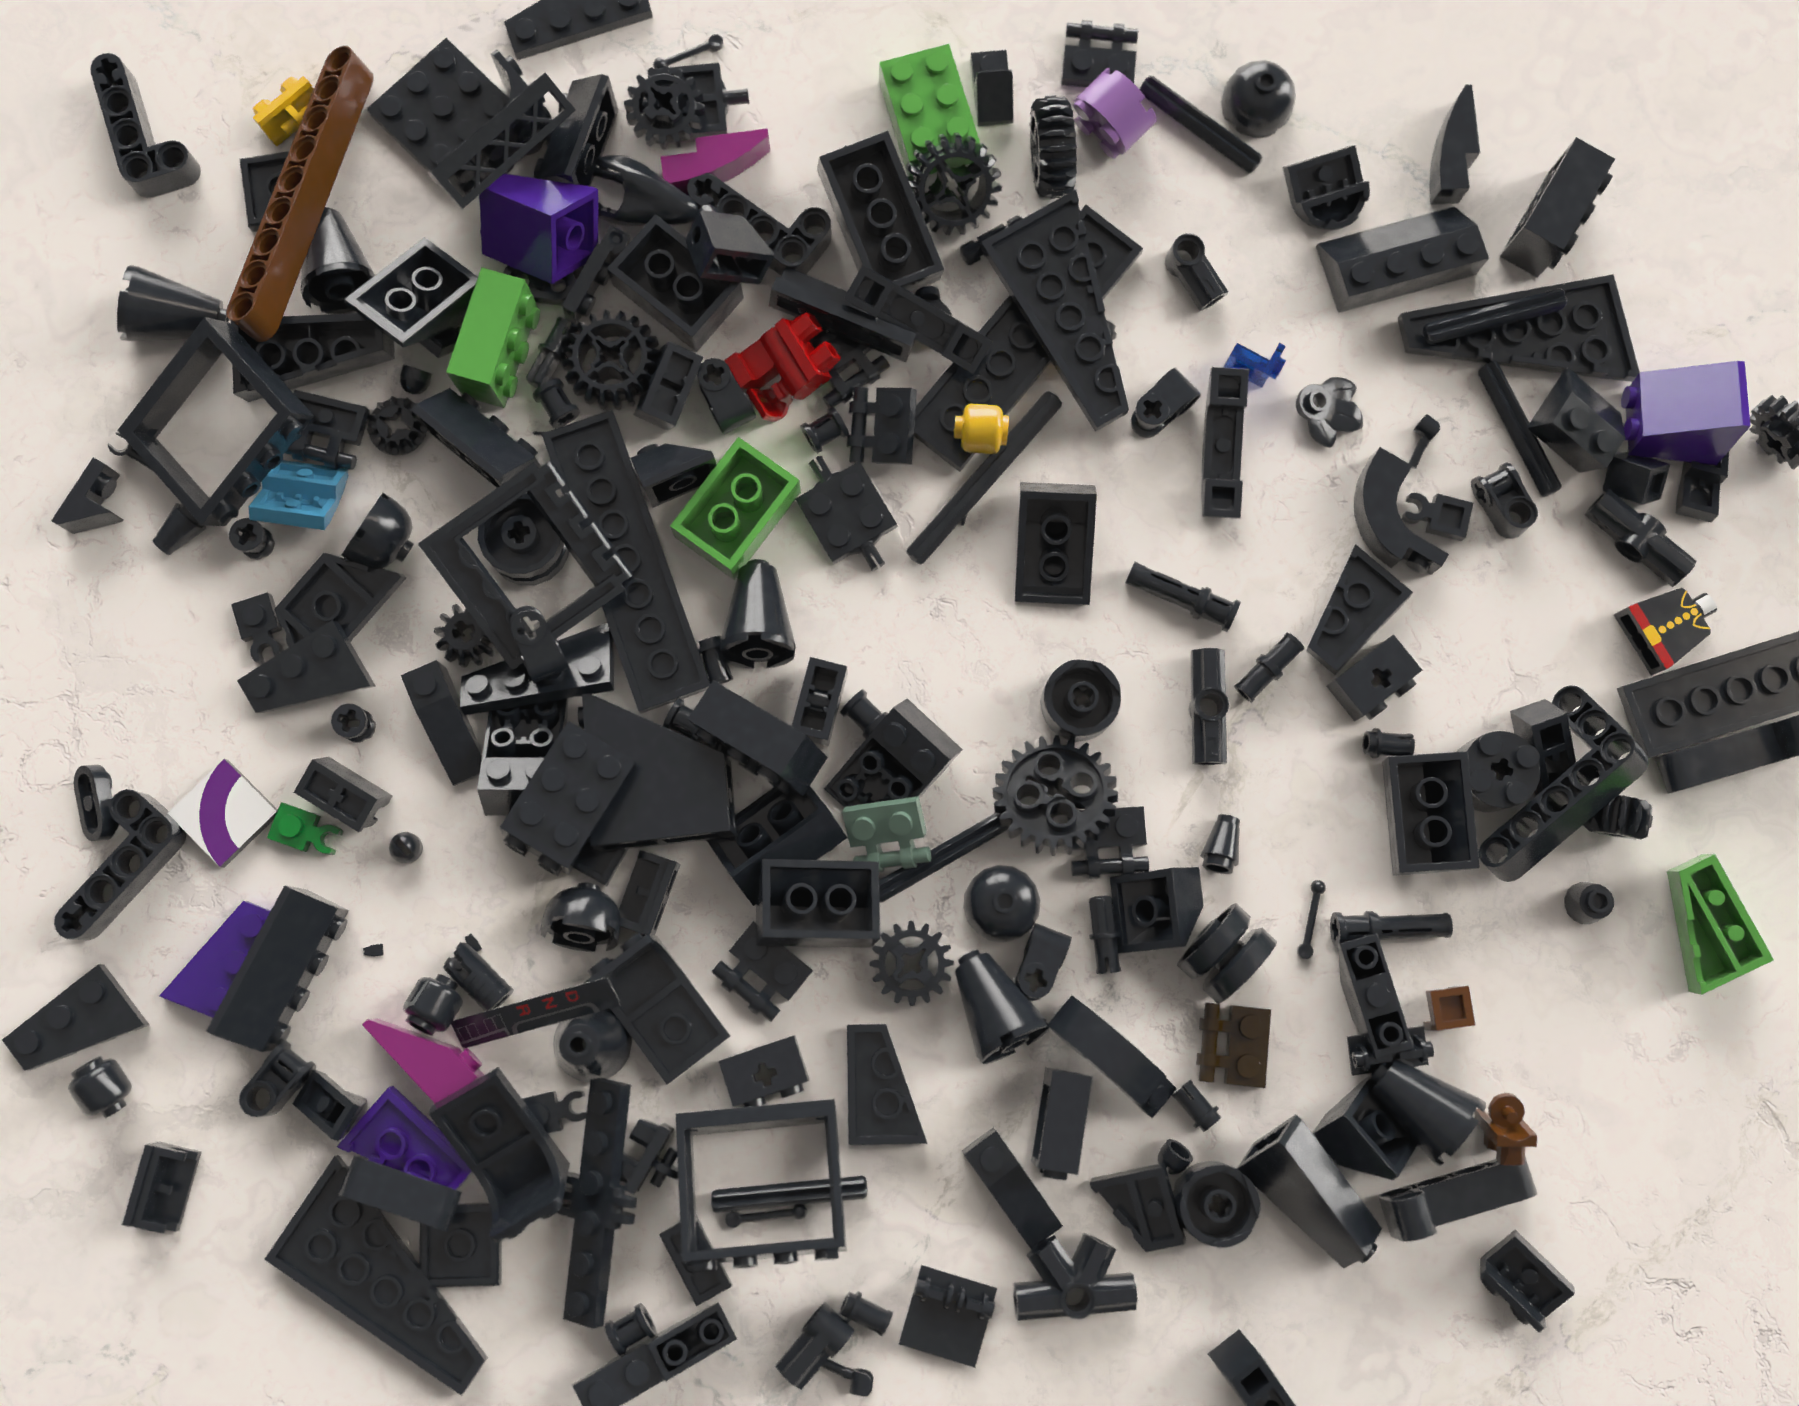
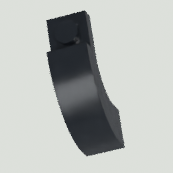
M1379 447L1366 463L1355 488L1354 515L1359 533L1371 552L1390 568L1394 567L1403 558L1407 561V566L1412 570L1432 575L1443 566L1449 554L1414 534L1403 523L1397 508V496L1412 465Z
M1071 996L1049 1021L1050 1029L1097 1068L1152 1119L1177 1090L1166 1078L1167 1076L1151 1060L1074 996Z

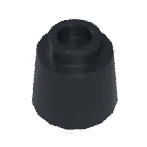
M1579 882L1567 890L1564 898V907L1567 914L1574 921L1580 924H1593L1607 917L1612 912L1614 898L1612 893L1600 884Z

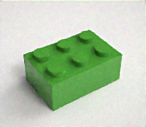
M950 44L879 62V85L907 176H913V174L906 169V164L914 163L917 165L919 162L913 155L914 150H919L924 155L929 151L925 147V141L930 140L936 147L939 145V134H944L949 143L951 142L952 135L959 133L962 137V143L968 136H972L976 140L975 146L980 144ZM961 157L945 160L947 165L952 168L973 163V161ZM935 167L929 175L937 173Z
M481 267L446 371L461 395L466 392L476 401L505 408L508 398H513L518 384L516 373L519 363L524 364L529 352L527 339L530 330L537 328L540 319V309L525 279Z
M738 437L672 522L670 528L676 539L735 580L739 569L752 558L801 493L800 480Z

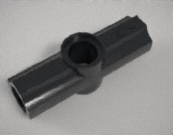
M1607 489L1585 513L1586 517L1615 540V547L1621 555L1633 562H1642L1671 587L1677 585L1695 567L1697 561L1666 536V528L1658 519L1646 513H1638L1610 489Z
M1218 648L1193 649L1190 651L1191 702L1189 704V714L1192 718V764H1227L1226 713L1229 709V701L1226 696L1225 650ZM1202 698H1209L1216 703L1217 713L1215 716H1208L1202 712L1200 708Z

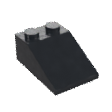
M424 237L345 298V304L404 348L460 326L463 323L478 276Z
M1020 482L1015 602L1090 605L1097 500L1095 485Z

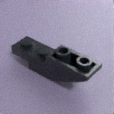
M719 1302L663 1330L655 1337L636 1345L624 1355L617 1356L608 1361V1364L575 1382L572 1386L582 1406H622L660 1382L668 1381L737 1340V1337Z

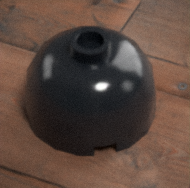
M1266 60L1249 62L1239 67L1226 83L1221 99L1223 116L1226 121L1229 118L1230 122L1236 126L1235 130L1242 135L1253 138L1268 137L1285 125L1292 114L1296 98L1294 82L1287 71L1277 63Z
M382 493L341 556L350 562H355L371 569L387 568L395 559L402 563L414 546V543L408 540L413 527L411 517L406 509L396 500Z
M996 865L982 870L971 880L964 894L963 909L967 922L977 934L989 941L1005 943L1021 938L1033 928L1039 916L1041 900L1037 886L1026 873L1013 866Z
M587 882L579 883L577 887L566 888L558 892L549 901L543 914L540 933L545 938L548 932L553 935V944L572 950L595 952L596 946L607 944L606 951L612 950L618 945L620 912L617 904L607 894L601 892L598 885Z

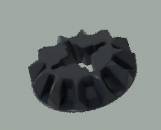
M391 396L385 402H377L375 410L372 414H368L369 423L366 430L372 443L386 454H408L417 449L426 437L427 430L411 411L416 403L406 397L404 399ZM398 416H401V421L410 430L405 428L397 429L395 433H392V429L385 421H396Z

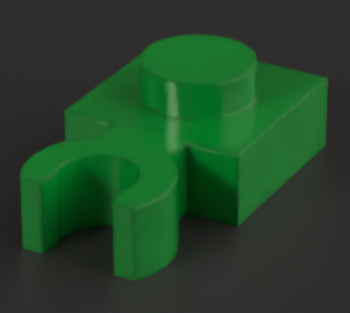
M281 802L267 839L304 852L308 851L310 843L313 842L314 847L319 852L334 855L336 850L327 847L324 839L329 833L342 836L344 831L330 824L317 827L321 818L320 815Z

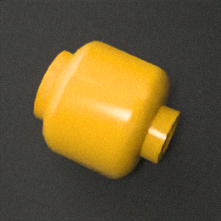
M968 404L964 408L963 416H955L954 438L961 439V446L965 452L996 454L1001 445H1007L1009 416L1003 415L1002 409L997 405Z

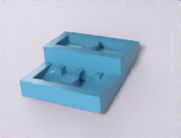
M282 460L263 479L262 490L248 506L249 519L325 530L333 518L343 495L348 479V469L338 468L335 470L324 465Z

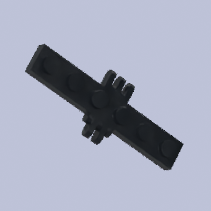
M605 1078L590 1079L580 1174L568 1172L566 1184L572 1185V1188H565L563 1199L570 1201V1204L562 1203L561 1208L557 1211V1214L574 1218L563 1319L592 1329L604 1326L615 1229H620L622 1224L631 1225L635 1223V1214L623 1211V1208H636L637 1198L625 1195L626 1187L620 1185L631 1084Z

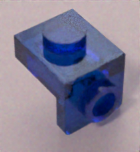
M1279 342L1270 359H1267L1236 343L1224 368L1249 369L1248 382L1250 381L1262 388L1269 377L1276 380L1286 362L1285 359L1280 357L1286 346Z

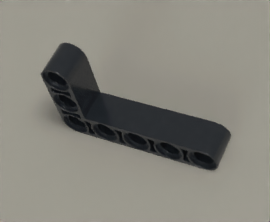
M1570 685L1558 690L1553 697L1552 704L1567 713L1570 730L1591 750L1481 844L1479 859L1501 881L1511 882L1522 877L1647 770L1649 764L1648 756L1635 739L1578 686ZM1604 729L1602 733L1596 735L1598 731ZM1630 752L1625 758L1620 759L1623 754ZM1596 778H1599V779L1596 781V783H1594V784H1592V785L1589 786V784L1591 783V781H1593V780L1596 779ZM1568 804L1565 809L1559 811L1563 805ZM1537 829L1533 836L1528 837L1532 831ZM1507 855L1502 862L1498 863L1503 856Z

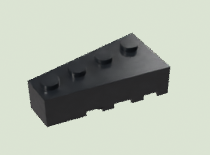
M357 313L283 316L276 333L264 342H255L231 321V325L290 390L395 359L394 341ZM232 364L233 394L247 402L263 398Z

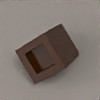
M1453 986L1426 991L1431 1021L1423 1022L1424 1030L1438 1031L1475 1026L1469 986Z

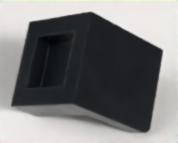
M1628 452L1616 454L1608 465L1602 489L1604 492L1610 489L1618 497L1641 505L1660 500L1671 464L1654 458L1630 456Z

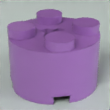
M1106 68L1074 100L1073 104L1075 111L1078 113V116L1074 119L1077 127L1087 136L1093 132L1101 140L1100 147L1112 159H1115L1119 154H1125L1156 123L1157 119L1152 107L1146 112L1141 104L1146 97L1139 88L1117 70L1110 75V68Z

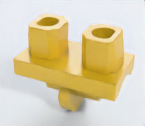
M290 76L281 84L280 91L282 94L272 102L262 99L253 107L255 116L252 118L276 147L298 130L314 88L304 76L299 80Z

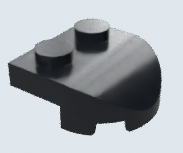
M1350 145L1283 167L1292 208L1302 221L1320 229L1347 227L1359 218L1358 215L1364 203L1369 200L1370 183L1369 181H1363L1356 145Z

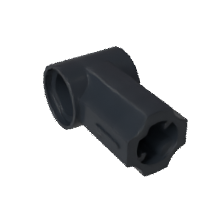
M1186 233L1180 235L1174 241L1165 257V266L1172 275L1180 279L1200 311L1206 310L1225 297L1229 291L1205 256L1203 241L1194 234ZM1177 251L1188 252L1191 255L1192 261L1181 259Z
M825 1302L810 1317L801 1330L803 1333L775 1366L790 1384L800 1390L818 1372L829 1356L833 1358L842 1349L855 1331L849 1323L845 1322Z

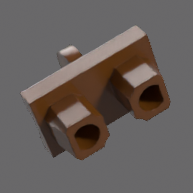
M1501 1093L1495 1096L1489 1103L1488 1113L1476 1109L1474 1118L1479 1121L1477 1124L1484 1131L1483 1144L1487 1149L1496 1151V1160L1501 1165H1524L1525 1147H1537L1538 1135L1523 1120L1525 1114L1523 1103L1517 1096L1511 1093Z

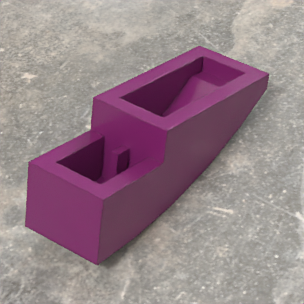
M768 128L695 138L697 152L660 156L663 179L688 195V182L693 177L710 173L723 182L735 178L770 152Z

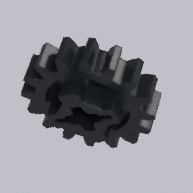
M664 65L662 74H656V71L651 67L649 68V78L645 79L639 74L636 76L638 88L632 86L627 88L628 94L632 98L624 101L626 111L630 112L626 115L629 126L635 125L633 131L637 138L646 134L645 140L648 146L651 147L658 140L662 150H666L668 141H673L674 145L679 148L681 147V137L685 136L690 141L694 139L692 127L695 129L702 128L701 119L698 117L705 115L704 104L700 103L704 100L702 91L694 90L696 83L693 77L684 81V73L680 68L674 75H671L667 65ZM645 98L648 106L643 110L644 114L641 116V105ZM688 100L689 110L687 116L684 117L681 110L686 106L685 102ZM657 102L666 108H669L671 106L672 113L669 110L667 111L663 107L659 109Z
M1770 395L1750 411L1752 413L1750 423L1753 424L1750 432L1759 436L1756 442L1767 455L1774 454L1777 456L1778 463L1788 462L1790 468L1795 469L1799 466V404L1795 400L1789 404L1785 396L1782 395L1778 399Z
M909 921L905 931H902L898 924H894L893 930L895 935L890 937L883 932L880 936L885 942L884 946H873L872 948L876 954H879V960L870 961V966L879 968L880 972L872 978L873 982L883 980L886 985L881 993L885 995L891 990L895 992L894 1002L897 1004L903 996L908 997L910 1006H915L917 996H921L925 1003H929L930 995L928 992L933 990L941 995L943 990L939 985L940 980L951 981L952 977L944 972L945 967L954 965L953 960L945 959L944 954L951 949V946H940L938 941L943 934L938 932L930 936L928 934L929 924L927 923L924 924L920 931L915 930L913 921ZM907 937H916L924 940L918 947H905L899 942V940ZM924 949L925 953L921 956V960L918 963L921 968L920 972L916 973L911 970L899 978L898 974L902 971V967L905 964L902 956L907 954L912 957ZM888 951L896 958V970L890 976H888L885 967ZM933 951H935L938 960L935 976L928 970V956ZM906 979H917L925 987L918 990H906L899 986Z

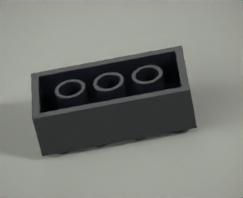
M889 131L819 156L817 172L857 270L859 271L861 266L864 265L908 291H913L939 281L944 267Z

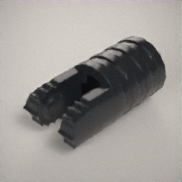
M460 942L453 953L455 957L448 958L444 963L443 968L484 1011L499 1008L514 991L467 943Z

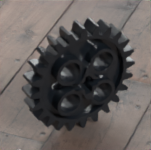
M1055 735L1053 744L1047 745L1043 736L1039 737V747L1036 748L1028 741L1024 742V754L1013 749L1012 760L1014 763L1002 761V771L1004 773H996L995 782L998 787L993 788V798L998 800L994 802V811L1001 814L999 816L1001 827L1010 825L1008 829L1009 838L1012 839L1021 834L1022 848H1025L1032 841L1035 843L1036 854H1039L1045 845L1050 847L1052 856L1056 855L1058 846H1063L1068 855L1072 854V844L1077 843L1083 850L1087 849V836L1095 841H1099L1100 831L1098 827L1105 830L1110 828L1108 817L1116 815V806L1112 803L1118 802V791L1113 790L1116 788L1117 779L1115 776H1108L1111 773L1110 763L1100 765L1102 753L1099 751L1089 756V743L1086 742L1077 749L1075 748V739L1072 738L1068 740L1066 745H1062L1059 735ZM1046 767H1053L1058 770L1052 775L1040 772ZM1031 778L1034 781H1026V779ZM1078 785H1085L1091 790L1086 793H1078L1073 788ZM1028 796L1038 800L1032 805H1025L1020 802L1022 798ZM1077 809H1085V811L1080 812ZM1058 815H1065L1071 820L1067 823L1059 824L1052 819Z

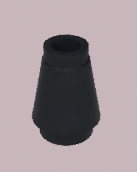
M176 503L152 541L162 552L171 555L174 551L206 530V526L200 525L182 503Z
M1226 814L1218 815L1217 821L1201 853L1203 858L1202 866L1205 869L1220 874L1233 873L1234 866L1239 864L1240 819Z

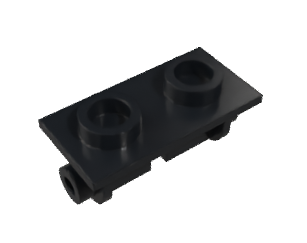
M1424 1026L1408 1028L1414 1048L1378 1059L1374 1058L1362 1035L1348 1036L1347 1044L1351 1075L1373 1073L1379 1063H1390L1394 1058L1412 1067L1429 1065L1428 1058L1434 1057V1048L1431 1041L1426 1042Z

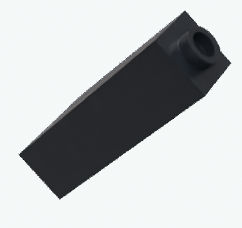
M1294 1115L1252 1144L1237 1170L1246 1175L1257 1189L1341 1267L1346 1268L1357 1261L1365 1263L1373 1256L1378 1247L1375 1241L1382 1227L1298 1115Z

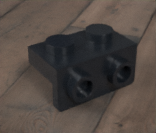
M1516 1230L1512 1231L1480 1258V1279L1486 1289L1494 1296L1500 1295L1510 1304V1309L1515 1317L1524 1325L1530 1324L1539 1333L1546 1328L1545 1318L1575 1295V1287Z

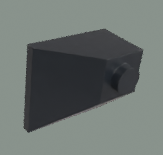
M666 443L660 446L657 444L645 446L637 452V456L631 458L652 508L698 489L717 465L712 451Z
M1199 867L1167 868L1110 877L1116 932H1120V936L1116 937L1118 954L1186 947L1204 906Z
M1368 1076L1324 1115L1312 1134L1338 1166L1394 1180L1399 1177L1418 1144L1371 1090L1374 1082Z

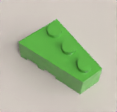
M1701 854L1667 871L1689 992L1703 995L1774 961L1716 854Z

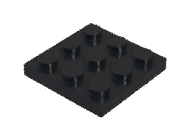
M445 38L367 108V111L423 168L430 172L438 165L436 161L475 133L508 103L509 97L454 44Z

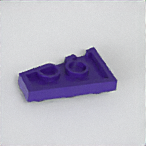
M243 901L159 996L213 1018L271 910L249 901Z
M394 1086L384 1091L337 1145V1148L348 1153L353 1151L368 1158L369 1161L458 1190L473 1173L441 1130Z

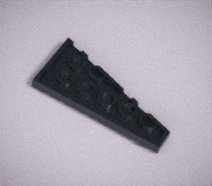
M1075 189L981 242L980 248L1096 432L1126 415L1129 407L1120 369L1117 366L1112 347L1113 340L1111 332L1108 330L1105 307L1093 257L1090 255L1086 238L1087 232L1084 220L1081 218L1078 205L1079 199Z
M1614 274L1404 312L1397 318L1405 353L1482 363L1496 361L1499 365L1563 373L1565 369L1569 368L1576 375L1633 382L1640 372ZM1558 288L1565 291L1567 305L1560 311L1434 344H1428L1425 341L1423 327L1428 322Z
M340 1155L334 1156L264 1260L462 1396L487 1360V1355L437 1287H434L429 1281V1276L426 1277L418 1261L378 1208L338 1195L349 1168Z

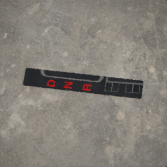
M602 978L453 1020L451 1026L461 1046L468 1048L618 1007L620 1002L609 979Z

